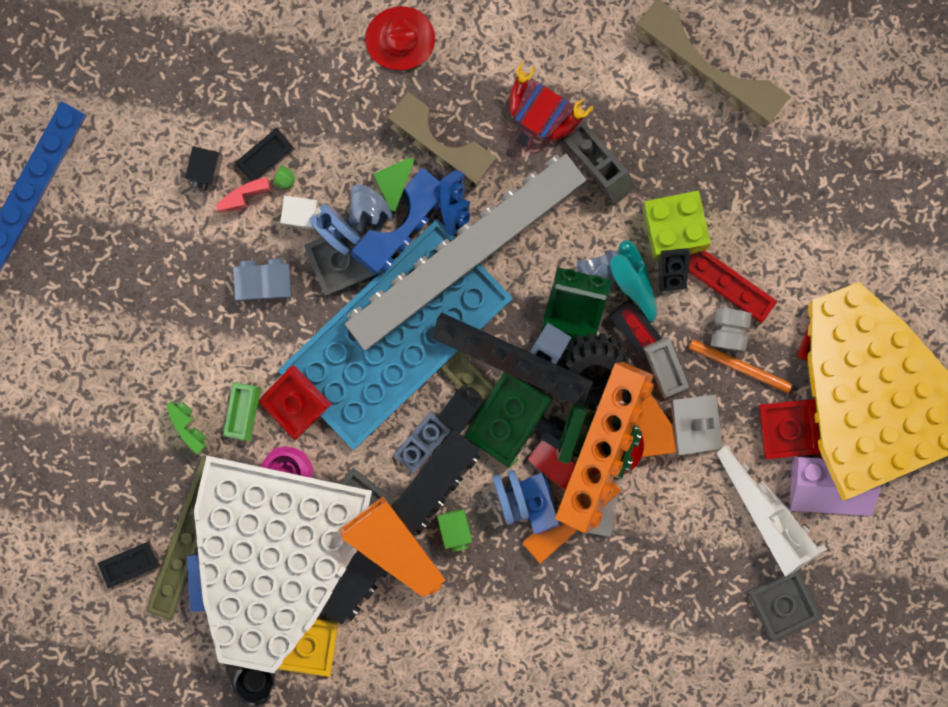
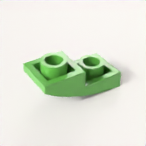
M170 401L167 404V409L177 432L197 455L202 454L209 445L204 442L206 437L195 427L192 430L188 428L195 420L191 416L192 409L182 401L179 403Z

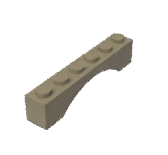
M655 0L637 24L635 31L638 32L637 36L647 45H651V43L661 49L659 53L669 61L675 59L683 65L681 69L687 75L693 78L698 76L704 81L703 85L714 94L721 93L727 98L725 101L729 106L736 110L740 108L749 114L748 119L757 126L763 124L767 127L791 97L769 80L737 78L710 65L690 43L683 29L680 15L661 0Z

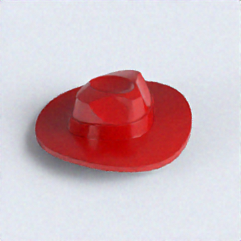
M407 6L388 8L373 18L366 30L365 45L370 57L380 66L391 70H408L421 65L429 58L435 45V33L429 19L419 10Z

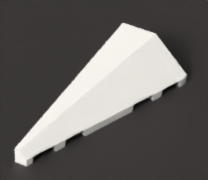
M728 445L722 447L717 452L719 459L785 577L796 572L827 550L822 543L816 546L807 535L810 530L805 525L802 527L799 525L789 508L763 481L756 483L747 473L749 467L745 463H739Z

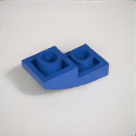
M458 170L441 179L440 184L441 212L446 231L450 235L455 234L470 220V201L462 198L465 191V186L463 185L465 174Z

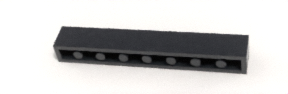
M454 429L392 506L412 535L415 532L420 535L429 523L426 517L432 510L437 513L446 502L443 498L444 494L448 489L454 491L463 480L460 476L466 467L471 470L480 459V456L477 455L480 449ZM357 551L347 565L344 574L335 585L322 610L341 625L346 619L351 622L361 609L357 606L363 597L368 600L378 588L374 583L380 576L386 578L389 572Z

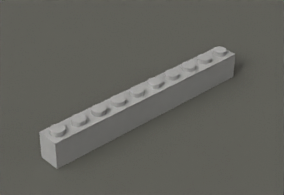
M557 154L544 164L547 168L539 175L535 171L523 180L525 185L517 192L514 188L509 190L501 197L503 202L496 208L490 205L479 214L481 219L474 225L468 222L457 231L459 235L451 242L448 239L444 240L435 248L437 253L431 258L422 257L413 264L414 271L407 276L403 272L390 282L393 285L392 288L385 293L382 289L368 299L371 304L363 310L359 306L346 316L349 321L345 325L365 351L370 349L586 182V178L569 156L565 154L560 158Z

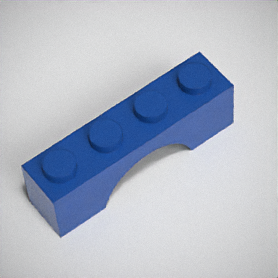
M422 167L402 192L407 204V217L404 224L400 228L386 233L369 230L349 255L374 276L379 270L385 273L394 262L391 256L398 249L402 253L412 241L408 237L414 229L419 232L428 222L429 218L426 217V214L431 208L437 211L441 206V182Z

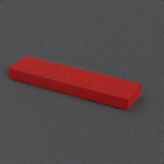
M708 251L689 254V273L742 311L752 313V318L760 324L764 322L778 302L776 299Z

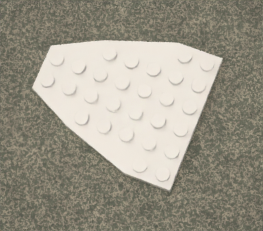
M206 456L194 509L203 603L219 663L275 673L282 664V661L291 653L298 641L314 624L332 594L335 585L344 574L354 553L357 552V549L343 540L338 529L369 507L371 490Z

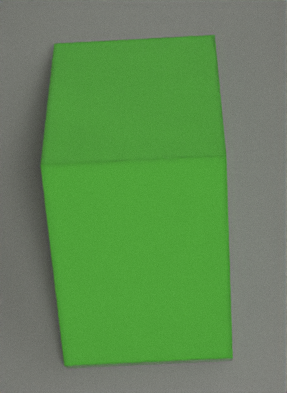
M407 158L373 175L381 195L389 205L392 213L396 211L414 163L412 158Z

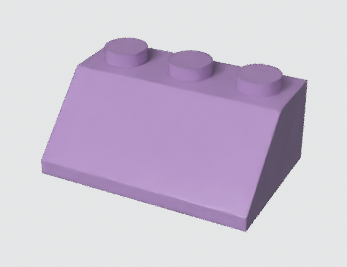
M792 457L790 511L872 516L881 491V485L842 501L823 458Z

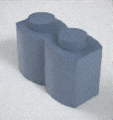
M284 259L267 260V265H256V261L253 260L240 261V266L233 267L236 301L292 298L290 264H284Z

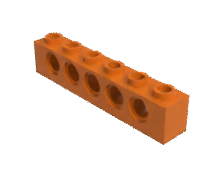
M624 362L614 364L555 517L556 520L583 533L594 528L596 529L599 526L603 517V513L600 511L603 503L608 502L613 492V488L610 487L612 480L619 475L622 469L623 462L620 461L623 452L627 451L633 441L631 432L634 425H638L642 418L643 410L641 406L644 399H648L653 390L654 384L651 381L654 375ZM625 389L632 396L629 404L625 403L622 399V393ZM614 415L621 420V428L619 430L615 429L612 425ZM603 442H607L611 447V454L609 456L602 450ZM594 467L601 473L600 481L595 480L592 476ZM583 493L590 497V507L583 503Z

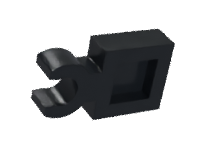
M543 415L533 432L541 433L540 440L558 448L566 422L552 415L548 420Z

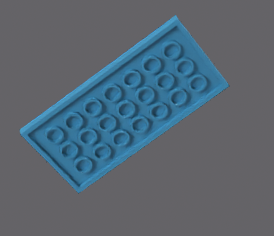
M438 219L394 259V262L385 273L380 272L278 369L279 373L283 375L292 365H295L332 404L321 417L353 450L458 351L432 339L435 324L441 312L481 330L513 299L492 275L479 264L370 349L365 351L346 327L345 323L349 321L346 316L359 306L363 310L371 304L368 299L382 289L385 293L392 288L393 285L390 282L403 272L407 276L414 271L413 264L422 257L431 258L437 253L435 248L444 240L448 239L451 242L455 239L453 235L447 233L445 226Z

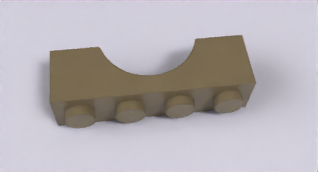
M407 92L388 117L389 122L392 124L390 129L402 138L406 134L414 140L412 145L423 154L429 151L436 157L434 162L446 171L450 167L454 171L458 170L464 173V185L469 187L470 184H473L477 187L496 162V157L475 141L457 148L439 143L432 136L428 127L430 108Z

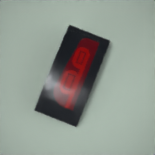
M628 299L608 316L621 334L627 338L644 361H647L643 347L662 338L633 301Z

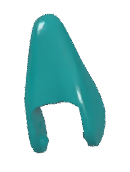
M623 240L618 247L620 254H616L610 262L611 271L621 290L633 299L635 304H638V308L642 309L648 321L652 323L657 317L658 309L646 264L634 243L629 240Z

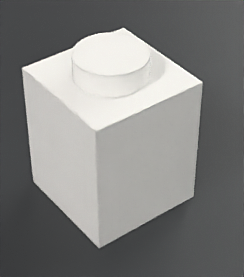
M284 196L280 223L283 226L316 230L310 223L309 218L313 214L318 215L322 213L319 202L312 199Z

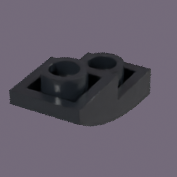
M689 248L660 251L658 267V286L660 292L687 289Z

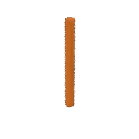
M692 339L688 349L785 393H789L792 388V383Z

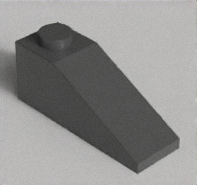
M583 120L572 134L562 138L596 185L613 204L635 188L629 171Z

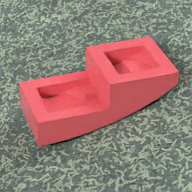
M265 177L238 187L216 205L217 211L225 213L247 208V196L272 191L270 180Z

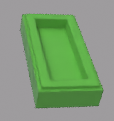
M237 382L232 383L223 436L251 441L261 387Z

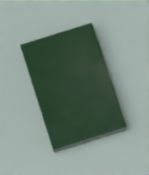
M503 372L464 437L510 468L554 398L538 387Z

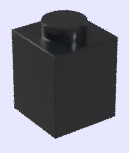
M192 146L185 179L192 182L191 187L206 191L208 186L216 188L223 155L220 152Z
M463 385L454 393L438 417L458 433H461L472 421L485 403V400L481 398L477 390Z

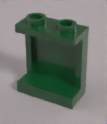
M557 267L541 332L546 324L549 323L571 337L570 341L572 340L573 342H577L576 337L580 335L583 338L588 337V333H594V336H597L605 303L609 298L611 280L599 275H589L576 272L573 269Z
M572 403L556 451L558 461L569 464L570 461L577 462L597 409L585 405L582 408ZM614 415L612 425L617 430L621 428V420ZM634 425L632 429L633 441L630 448L623 452L620 460L623 462V466L616 478L622 479L624 473H628L631 469L633 457L630 455L633 447L639 445L642 435L639 425ZM603 442L602 450L609 456L611 454V447L607 442Z

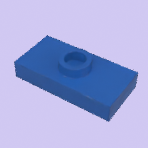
M539 473L520 481L519 484L534 534L539 535L561 526L562 522L555 519L558 510L546 475Z

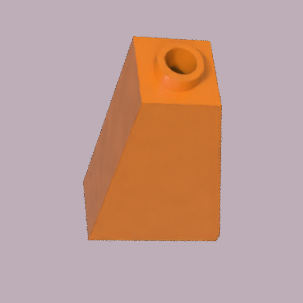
M384 496L338 529L344 541L422 597L427 594L432 595L442 587V583L446 581Z

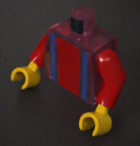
M522 61L517 68V77L510 92V113L514 117L513 123L521 128L513 141L522 148L528 149L534 138L546 143L548 140L556 141L572 134L583 120V117L593 111V106L589 107L587 111L582 110L581 103L585 98L579 100L575 105L571 104L531 78L535 72L534 65L530 73H525L522 70L524 61Z

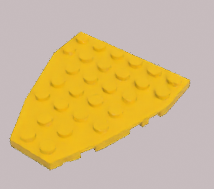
M860 282L809 302L808 316L810 317V324L808 326V336L811 337V351L808 353V368L812 397H815L817 413L814 414L815 422L819 423L821 439L818 440V445L842 501L948 456V371L910 327Z

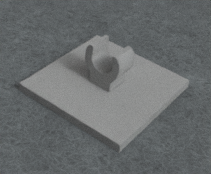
M716 394L670 400L676 455L722 448Z

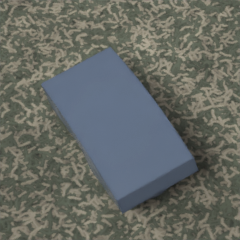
M431 411L394 456L415 473L452 430V427Z

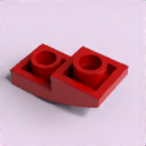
M541 440L527 460L566 490L577 462L570 461L569 464L558 461L556 456L557 448Z

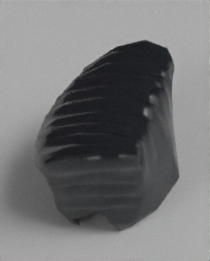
M226 665V671L239 707H257L269 701L275 682L274 673Z

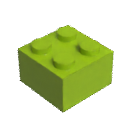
M699 190L644 201L642 212L653 262L659 261L660 251L689 248V254L708 250L711 242Z

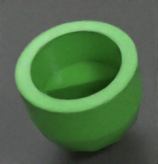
M281 165L272 185L280 189L291 188L295 182V175L289 168Z

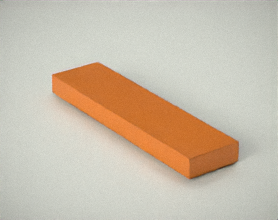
M599 472L594 479L600 481L601 473ZM612 480L610 486L613 488L611 497L607 503H603L602 508L622 491L614 480ZM583 493V503L590 507L591 499L586 493ZM562 523L561 526L539 535L533 532L522 543L541 564L578 530Z

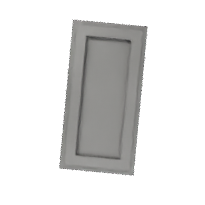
M669 337L643 347L661 396L664 399L689 388Z

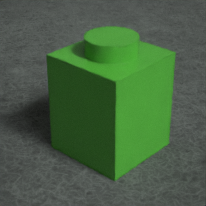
M465 508L438 514L437 517L445 549L451 548L452 552L467 549V543H472V537Z

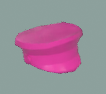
M287 446L274 448L260 465L263 468L312 478L314 470L310 460L303 451Z

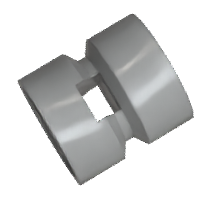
M716 308L714 324L718 326V329L712 332L710 346L746 352L748 336L744 332L750 329L752 313L727 308Z

